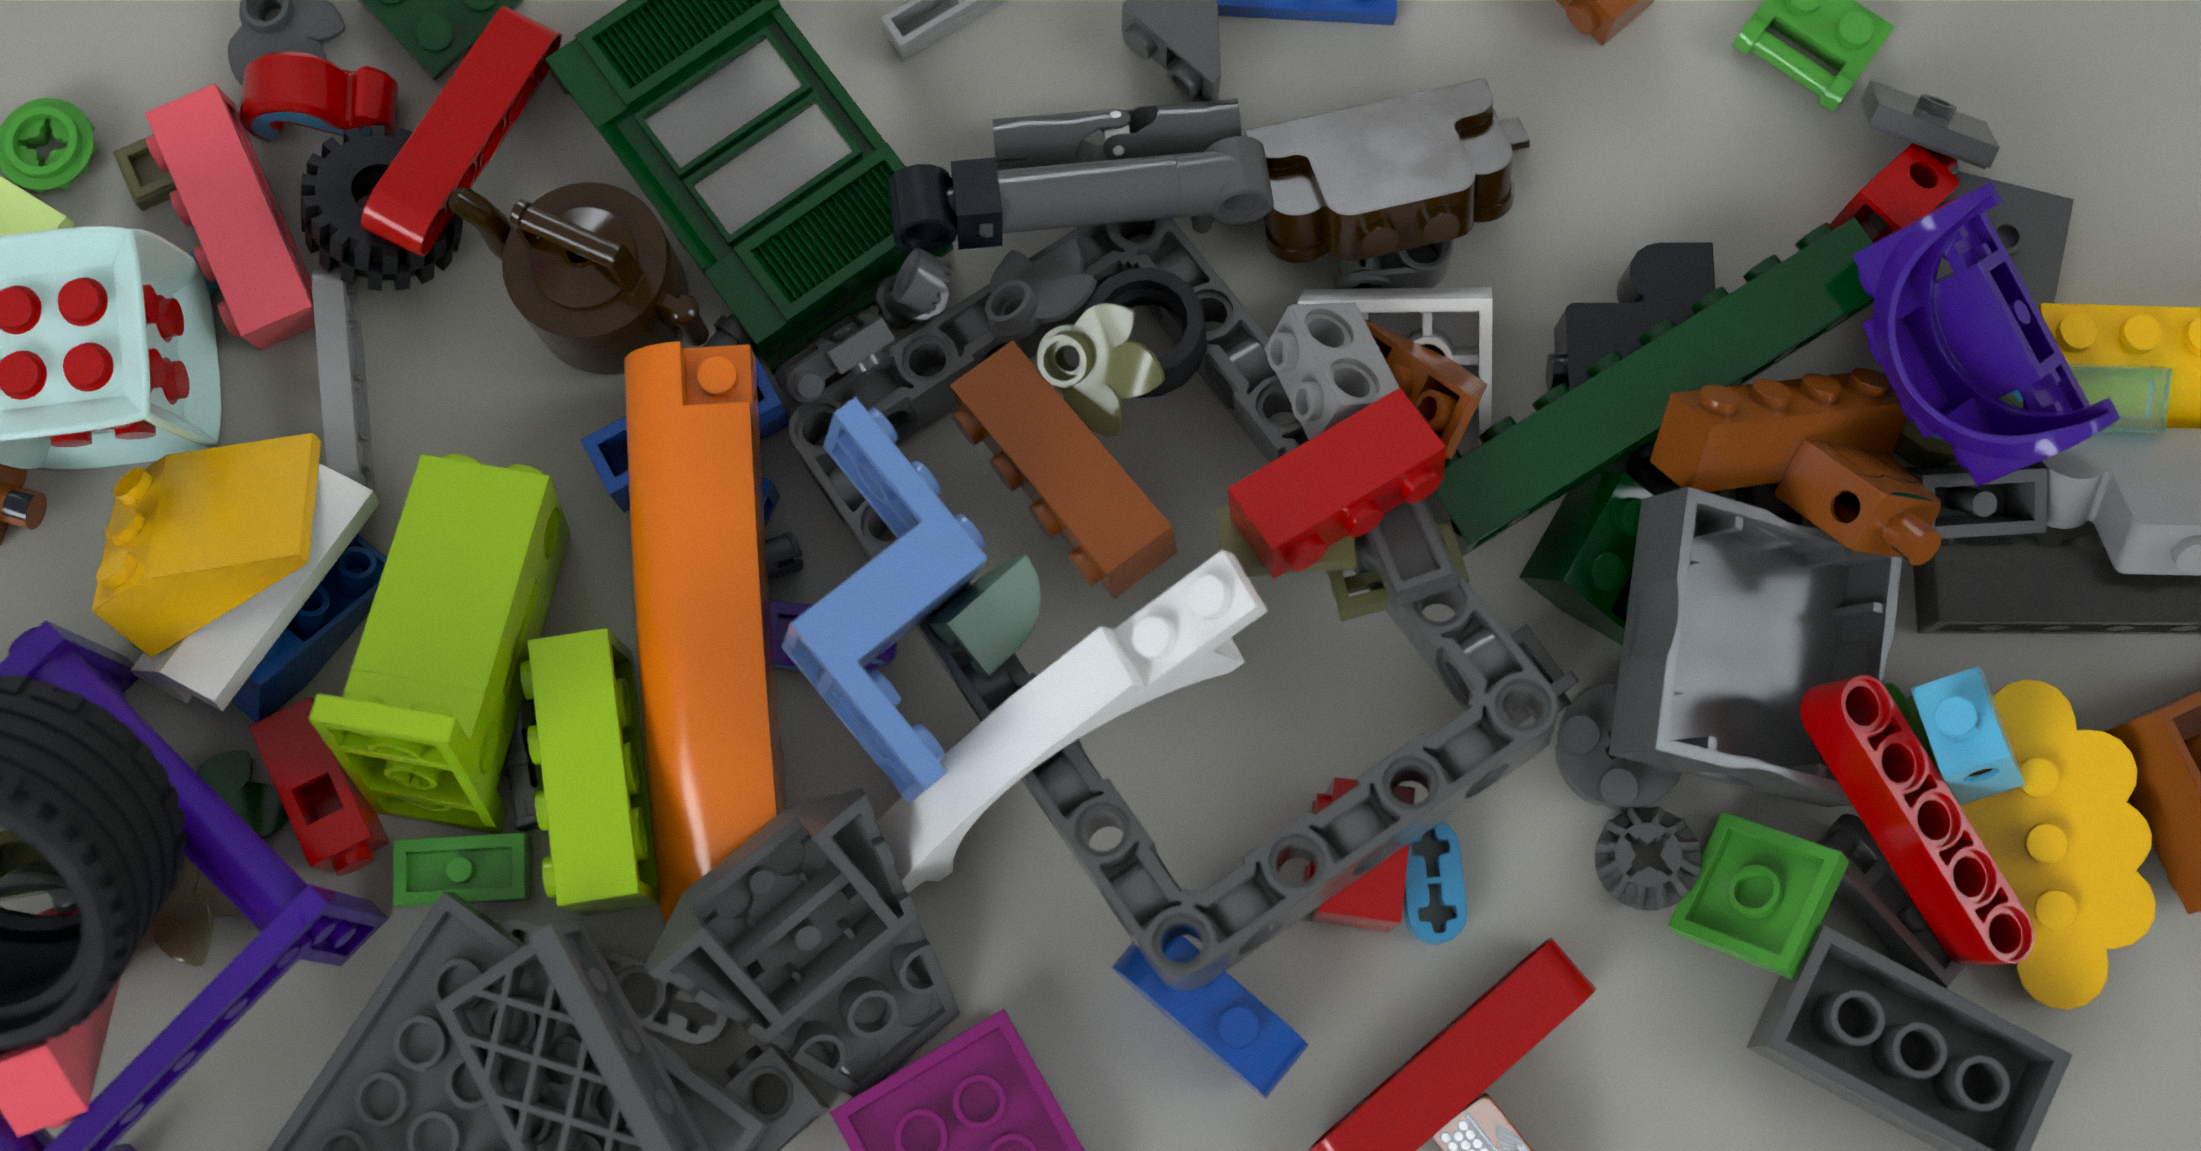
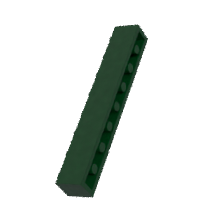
M1855 217L1835 230L1832 229L1828 222L1809 232L1795 244L1799 252L1782 262L1774 254L1751 268L1743 276L1747 283L1729 294L1724 286L1719 287L1691 307L1695 314L1694 316L1677 326L1669 318L1650 329L1638 340L1642 345L1640 349L1625 358L1621 356L1619 351L1605 356L1585 372L1589 380L1570 391L1566 384L1563 383L1546 392L1532 404L1536 412L1517 424L1512 416H1508L1495 423L1478 437L1482 445L1464 456L1456 449L1452 459L1445 457L1444 479L1441 480L1438 488L1424 499L1435 524L1451 521L1463 557L1657 438L1671 393L1701 390L1705 385L1724 387L1743 385L1873 305L1874 298L1868 295L1862 287L1858 276V266L1852 257L1853 254L1873 242Z

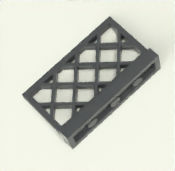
M583 917L547 924L528 937L529 943L435 1004L512 1151H538L531 1138L536 1115L563 1123L558 1151H574L578 1128L606 1136L604 1151H620L621 1142L638 1146L642 1151H709ZM536 958L539 959L549 978L544 1003L518 995L523 967ZM504 980L502 990L492 988ZM477 997L499 1002L492 1037L476 1033L463 1009L465 1005ZM561 1002L564 1005L565 1009L560 1008ZM515 1007L542 1015L534 1050L507 1042ZM557 1020L573 1024L582 1039L577 1063L549 1055ZM504 1055L531 1062L524 1097L507 1092L499 1077ZM593 1061H594V1063H595L597 1069H596V1068H592ZM546 1067L574 1075L567 1110L539 1102ZM589 1080L607 1085L615 1100L610 1123L582 1115ZM626 1123L628 1124L630 1130L625 1128Z

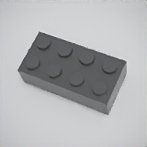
M1825 925L1819 926L1795 980L1780 975L1746 1047L1940 1151H2030L2072 1057V1054Z

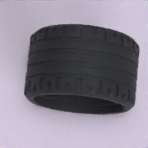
M13 674L12 676L0 675V824L36 847L62 874L79 903L81 913L40 916L0 907V1050L3 1051L19 1049V1047L24 1045H38L45 1043L49 1037L57 1038L68 1033L72 1026L82 1024L89 1018L93 1010H97L102 1005L178 881L177 876L183 868L185 860L183 851L187 843V835L182 830L186 822L184 812L178 805L180 798L176 788L171 785L168 779L169 774L163 764L157 761L153 755L154 752L134 734V731L129 726L119 721L100 705L97 706L82 695L59 688L57 685L46 681L40 682Z

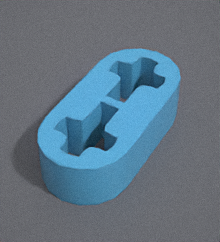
M1442 821L1427 831L1431 832L1433 842L1444 843L1445 853L1437 856L1434 861L1436 877H1427L1424 857L1420 855L1413 856L1411 846L1420 842L1422 835L1409 844L1403 901L1404 918L1408 930L1416 939L1425 944L1433 945L1454 939L1461 933L1467 919L1459 841L1452 828ZM1428 886H1437L1440 907L1451 908L1453 913L1452 919L1442 923L1441 933L1433 932L1431 922L1420 921L1418 916L1419 910L1429 906Z

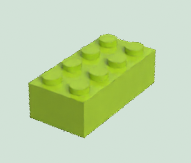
M608 628L527 640L529 660L521 661L520 676L524 695L527 700L534 699L537 725L528 727L527 739L533 764H541L544 790L536 791L535 811L541 831H549L551 856L544 857L542 861V875L546 893L549 898L556 897L558 907L583 916L659 905L649 788L632 651Z

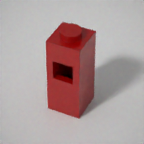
M307 697L249 725V729L309 866L330 873L335 871L337 876H342L362 869L375 860L372 852L390 844L378 815L373 811L310 722L309 717L315 700Z

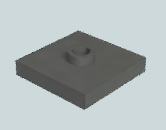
M1872 80L1869 81L1861 101L1870 128L1982 169L1991 167L2000 149L1985 121L1956 111V106L1940 98L1927 94H1921L1919 98Z
M1957 171L1954 176L1958 178L1959 187L1940 206L1992 181L2003 202L1985 211L2036 306L2040 303H2054L2074 199ZM1942 258L1936 279L1953 271L1948 260Z

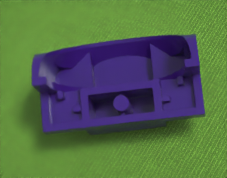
M1992 181L1954 198L1927 215L1882 237L1852 255L1858 266V276L1862 287L1868 295L1874 298L1873 317L1862 323L1868 335V346L1873 357L1882 365L1889 383L1899 397L1900 406L1906 417L1917 425L1923 438L1936 434L1951 443L1956 460L1964 469L1970 472L1977 487L2065 451L2094 436L2121 418L2110 397L2090 405L1985 212L2003 202ZM1944 258L1948 260L1953 271L1936 279L1941 260ZM2018 390L2023 398V408L2011 405L1998 398Z

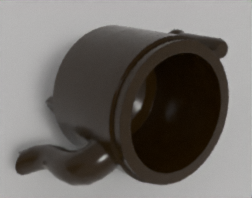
M582 182L570 184L546 193L532 204L519 199L511 210L510 219L489 200L469 187L456 189L449 195L448 206L450 209L476 227L490 251L502 260L505 286L516 308L546 347L564 363L594 374L625 373L624 358L636 349L660 343L674 342L678 335L683 336L687 343L693 346H700L708 340L709 330L699 314L698 303L689 295L686 274L679 258L653 212L645 203L630 192L604 183ZM578 255L588 259L583 263L572 262Z

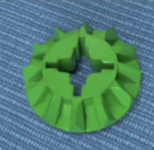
M41 98L27 102L15 109L0 127V168L20 188L31 189L43 195L46 194L47 190L54 188L70 190V181L79 174H90L88 162L93 153L99 152L94 141L93 131L96 128L78 107L65 100ZM51 135L61 145L66 146L62 147L61 150L51 151L48 160H45L36 150L29 149L47 145Z

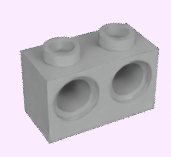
M1356 303L1289 305L1264 348L1268 362L1276 372L1292 405L1293 413L1297 420L1300 421L1309 440L1399 388Z

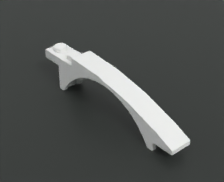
M1222 549L1114 630L1100 626L1008 698L951 748L939 761L947 770V773L910 804L903 796L897 800L877 821V825L888 843L896 862L895 867L907 893L924 881L939 882L952 873L956 850L975 821L1005 791L1046 759L1083 735L1133 708L1182 687L1228 674L1245 662L1231 637L1268 610L1234 554Z

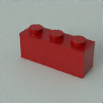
M1399 387L1228 487L1230 519L1273 579L1290 569L1295 572L1305 570L1321 559L1327 548L1348 535L1353 538L1360 537L1375 528L1388 511L1405 501L1409 504H1414L1431 495L1438 488L1441 480L1444 479L1446 446Z

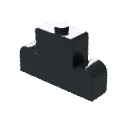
M1713 242L1649 244L1636 253L1618 281L1616 292L1618 303L1569 304L1554 328L1555 354H1549L1546 363L1548 391L1563 383L1571 391L1589 380L1585 372L1605 356L1619 351L1621 356L1625 358L1642 347L1638 341L1640 337L1659 323L1671 318L1677 326L1694 316L1695 314L1691 307L1715 290ZM1657 438L1632 452L1627 459L1626 473L1654 496L1681 489L1680 486L1650 462ZM1722 490L1712 491L1708 493L1718 495Z

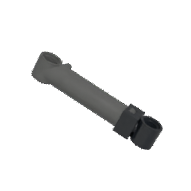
M1233 136L1221 139L1209 146L1205 152L997 170L995 157L950 161L951 177L949 172L942 167L932 164H916L896 171L889 178L888 182L893 238L897 246L910 252L915 248H920L927 252L938 251L952 244L956 237L958 250L1003 246V233L1190 217L1192 228L1198 233H1206L1210 230L1211 224L1215 219L1227 224L1249 223L1263 218L1274 206L1264 144L1258 139L1249 136Z

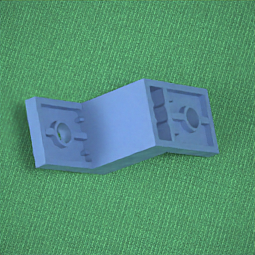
M854 397L833 413L823 448L898 540L790 623L781 647L910 804L947 773V770L939 762L945 756V753L935 737L922 724L918 723L911 728L898 712L895 706L901 702L900 697L884 675L877 669H873L867 674L863 668L968 586L988 558L981 550L985 546V542L973 523L962 514L954 517L937 497L941 494V488L932 473L917 460L910 464L894 443L898 440V437L887 418L874 407L867 411L859 400Z

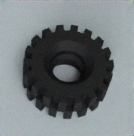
M371 125L370 136L361 137L356 127L344 131L342 145L331 137L322 143L321 156L312 153L307 161V174L303 173L301 182V230L305 232V244L311 254L319 251V264L328 272L337 265L340 266L341 280L353 286L357 277L361 276L368 278L367 289L382 291V281L394 280L396 291L409 289L411 276L416 275L421 284L434 279L435 265L444 271L452 261V252L458 251L461 242L463 218L456 213L433 247L423 257L361 228L360 222L364 209L358 205V200L371 194L378 181L411 136L412 131L399 128L397 137L385 136L384 125Z

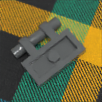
M857 307L807 339L808 344L785 358L776 369L775 379L778 386L795 400L802 403H810L817 400L823 394L826 378L836 372L843 374L849 369L853 375L870 369L886 356L882 348L896 339L882 317Z

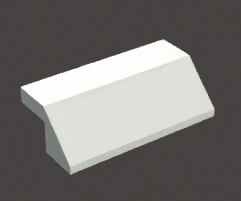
M319 464L309 563L155 657L150 658L147 654L143 653L130 671L140 679L185 703H188L194 696L223 712L378 507L380 501L374 491Z

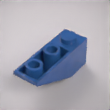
M356 534L230 702L254 722H258L275 713L304 689L370 613L387 557L359 534Z

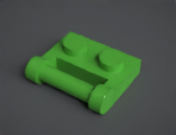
M1764 0L1733 42L1732 47L1746 56L1751 51L1820 96L1821 99L1818 103L1833 113L1895 26L1855 0ZM1768 26L1772 27L1839 71V74L1835 77L1767 32L1766 29Z

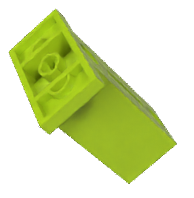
M456 453L447 454L444 458L425 454L420 456L343 696L336 697L317 693L309 717L312 725L376 814L491 834H502L508 810L496 788L524 695L520 676L521 661L529 660L527 640L539 639L541 637L571 533L550 475H544L536 468L522 464H513L508 466V468L484 465L469 456Z

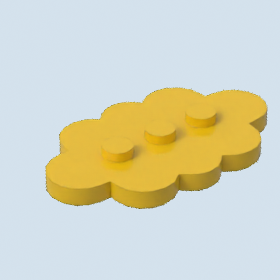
M2023 679L2004 685L1992 696L2026 785L1963 804L1960 807L2029 915L2034 927L2035 940L2032 951L2025 960L2014 964L2020 984L2035 1000L2051 1008L2069 1010L2088 1004L2100 994L2108 976L2107 949H2117L2134 944L2147 934L2155 919L2156 901L2148 882L2136 871L2144 862L2151 849L2152 833L2147 820L2136 808L2127 803L2137 780V766L2132 752L2120 739L2104 731L2077 730L2070 702L2058 688L2043 681ZM1993 768L1979 770L1974 773H1971L1968 776L1980 775L1992 770Z

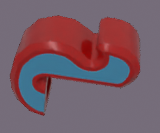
M294 51L267 53L249 63L244 70L239 116L240 123L254 137L268 142L282 130L284 123H291L343 137L344 131L356 127L361 137L370 136L371 125H384L385 136L391 137L395 133L398 84L387 72L370 66H363L357 69V71H348L341 69L328 59L309 53Z

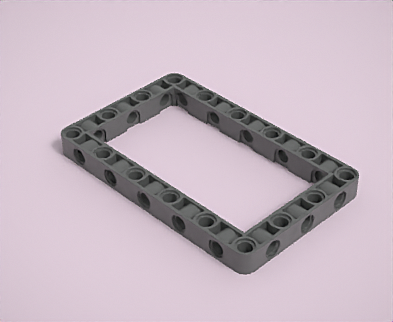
M1173 218L1080 226L1029 258L1031 262H1034L1069 239L1075 238L1081 246L1083 253V273L1092 275L1096 279V286L1093 292L1107 278L1127 269L1153 267L1175 273L1195 291L1203 306L1205 323L1215 321L1223 324L1216 330L1206 331L1207 350L1197 372L1262 455L1271 463L1309 441L1297 418L1288 424H1276L1269 420V418L1279 412L1294 414L1292 405L1276 372L1271 368L1264 350L1270 338ZM1145 234L1150 236L1148 239L1140 242L1129 241L1131 237ZM990 283L884 351L886 356L875 366L857 375H853L850 372L825 388L823 394L817 400L810 403H802L793 412L789 421V436L806 470L869 561L898 539L896 538L891 541L879 540L881 534L888 529V526L825 451L823 446H815L817 440L827 434L833 413L854 397L859 400L867 411L874 407L887 418L898 437V440L894 443L895 445L956 407L957 405L949 385L1009 343L998 339L988 326L985 306L991 295ZM1088 300L1068 317L1056 322L1043 323L1031 336L1014 342L1029 359L1037 354L1039 343L1047 332L1060 325H1075L1083 314ZM1145 305L1177 345L1183 335L1182 323L1178 315L1167 308ZM930 367H944L938 374L931 377L920 376ZM1364 536L1354 538L1356 569L1353 570L1356 574L1367 571L1370 573L1377 569ZM1457 569L1456 572L1459 576L1458 587L1395 609L1387 593L1386 612L1465 712L1429 737L1423 732L1356 778V787L1322 811L1314 815L1309 810L1242 857V866L1201 894L1196 889L1192 892H1189L1186 887L1181 890L1159 857L1151 837L1109 778L1103 780L1085 753L1080 739L1067 745L1021 778L1157 977L1167 986L1179 991L1195 990L1208 984L1534 758L1549 744L1558 712L1557 696L1551 685ZM1383 582L1377 583L1375 587H1371L1369 590L1373 591L1384 588L1385 586ZM969 583L968 586L918 624L916 628L982 722L1008 698L1034 679L1036 675L1034 672L1030 675L1027 673L1015 653L991 675L983 674L971 666L972 659L958 642L949 648L927 624L947 604L971 585ZM1432 604H1443L1450 607L1455 612V615L1449 620L1435 622L1425 617L1422 611ZM1513 706H1525L1532 709L1537 714L1539 720L1533 725L1519 727L1511 724L1503 713ZM1404 781H1414L1424 786L1429 795L1417 804H1405L1399 802L1393 796L1392 790ZM1103 827H1115L1123 832L1120 843L1113 849L1098 851L1089 846L1092 835ZM1292 858L1307 859L1317 868L1315 874L1303 883L1286 881L1279 875V870L1286 861ZM1181 935H1190L1202 943L1200 953L1187 963H1175L1165 956L1168 944L1174 938Z

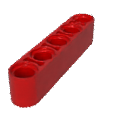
M502 6L493 16L374 187L361 216V228L421 257L425 256L455 214L448 206L449 195L456 189L467 187L471 189L550 71L545 58L559 50L562 34L519 12Z
M1864 675L1819 684L1810 688L1803 696L1800 705V717L1806 732L1945 953L1953 962L1962 966L2017 964L2025 960L2032 951L2035 940L2034 927L2029 915L1887 689L1879 680Z
M1552 937L1547 939L1313 1143L1309 1151H1417L1579 1008L1596 991L1595 986Z

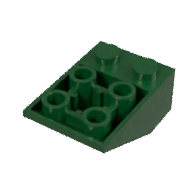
M1600 472L1567 492L1519 578L1564 613L1623 646L1641 499L1654 495L1626 472Z

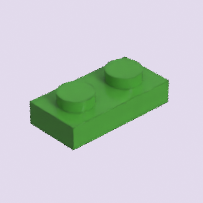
M526 833L393 840V906L399 908L434 906L443 892H454L469 904L531 901L530 835Z

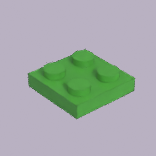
M1722 811L1701 855V870L1696 884L1689 894L1679 901L1668 927L1677 936L1788 979L1795 980L1849 861L1840 851Z

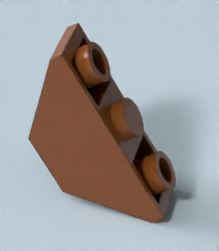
M1364 319L1397 384L1446 446V458L1452 459L1488 384L1450 358Z

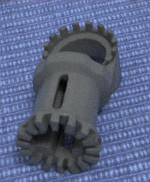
M915 248L911 251L901 266L899 273L881 280L877 285L878 288L874 291L876 299L873 300L874 305H878L880 308L878 313L882 315L885 323H890V327H900L902 329L941 314L948 303L949 291L945 284H949L950 279L945 277V274L949 276L952 274L950 262L920 248Z

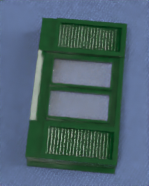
M627 0L574 35V40L545 58L552 71L550 73L566 96L568 94L572 96L750 336L758 355L773 375L776 373L778 365L785 358L808 344L807 339L857 307L867 310L873 306V300L876 299L874 291L878 288L879 282L886 277L899 273L905 259L911 253L897 246L894 241L888 191L889 178L896 171L906 166L890 145L884 141L782 8L778 0ZM953 244L929 253L942 258L954 249Z

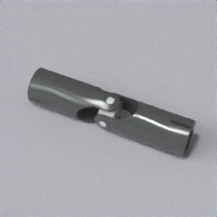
M1237 99L1143 106L1131 110L1107 109L992 119L997 170L1205 152L1209 146L1221 139L1242 136ZM1097 130H1101L1104 134V145H1095L1082 140Z

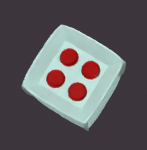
M95 226L0 236V464L19 469L46 468L71 470L101 468L157 461L167 454L207 449L217 445L221 427V388L216 331L209 291L200 266L193 257L166 239L142 229Z

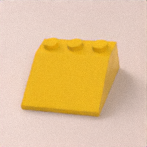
M314 433L167 454L145 469L136 467L127 472L118 481L113 491L115 499L110 523L105 530L106 542L102 562L96 573L97 586L91 611L150 658H153L308 564L321 440Z

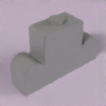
M2107 427L2065 451L2032 464L2033 466L2047 468V526L2070 529L2083 525L2085 521L2093 522L2113 567L2123 574L2201 576V429Z

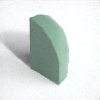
M1027 554L1014 557L989 571L955 597L927 622L949 648L958 642L972 659L971 666L988 676L1021 647L1035 628L1041 606L1039 577Z

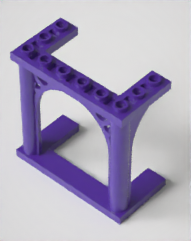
M45 620L39 627L25 631L13 641L8 650L9 656L0 663V675L12 676L13 674L25 676L31 680L46 681L57 685L59 688L70 692L73 691L84 696L85 699L97 706L100 705L111 712V715L129 726L134 731V734L154 752L153 755L157 761L163 764L169 774L168 779L171 785L176 788L180 798L178 805L184 812L186 822L182 828L183 832L187 835L186 848L183 853L261 931L89 1104L88 1111L79 1114L56 1138L45 1127L18 1137L0 1111V1151H136L130 1144L116 1143L299 959L342 966L389 918L371 900L311 884L308 885L136 713L123 694L139 679L130 671L135 664L128 657Z

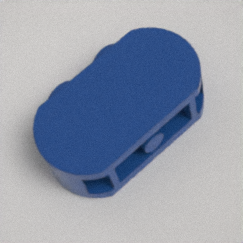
M1181 935L1174 938L1168 944L1165 956L1175 963H1187L1192 961L1200 953V950ZM1134 942L1128 946L1111 967L1137 993L1238 1079L1265 1099L1308 1047L1305 1040L1226 971L1200 988L1179 991L1167 986L1157 977Z

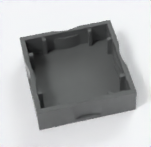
M1691 487L1641 499L1609 755L1823 807L1852 805L1806 732L1800 717V705L1803 696L1810 688L1854 676H1871L1879 680L1884 686L1887 657L1894 639L1902 558L1853 551L1820 528L1796 525L1777 517L1766 509Z

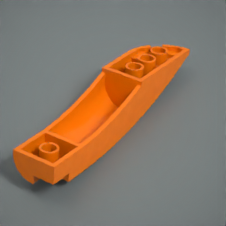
M676 341L636 349L624 358L630 523L640 690L658 894L665 926L682 893L786 809L784 753L781 743L765 540L756 358L750 344L683 348L681 342Z

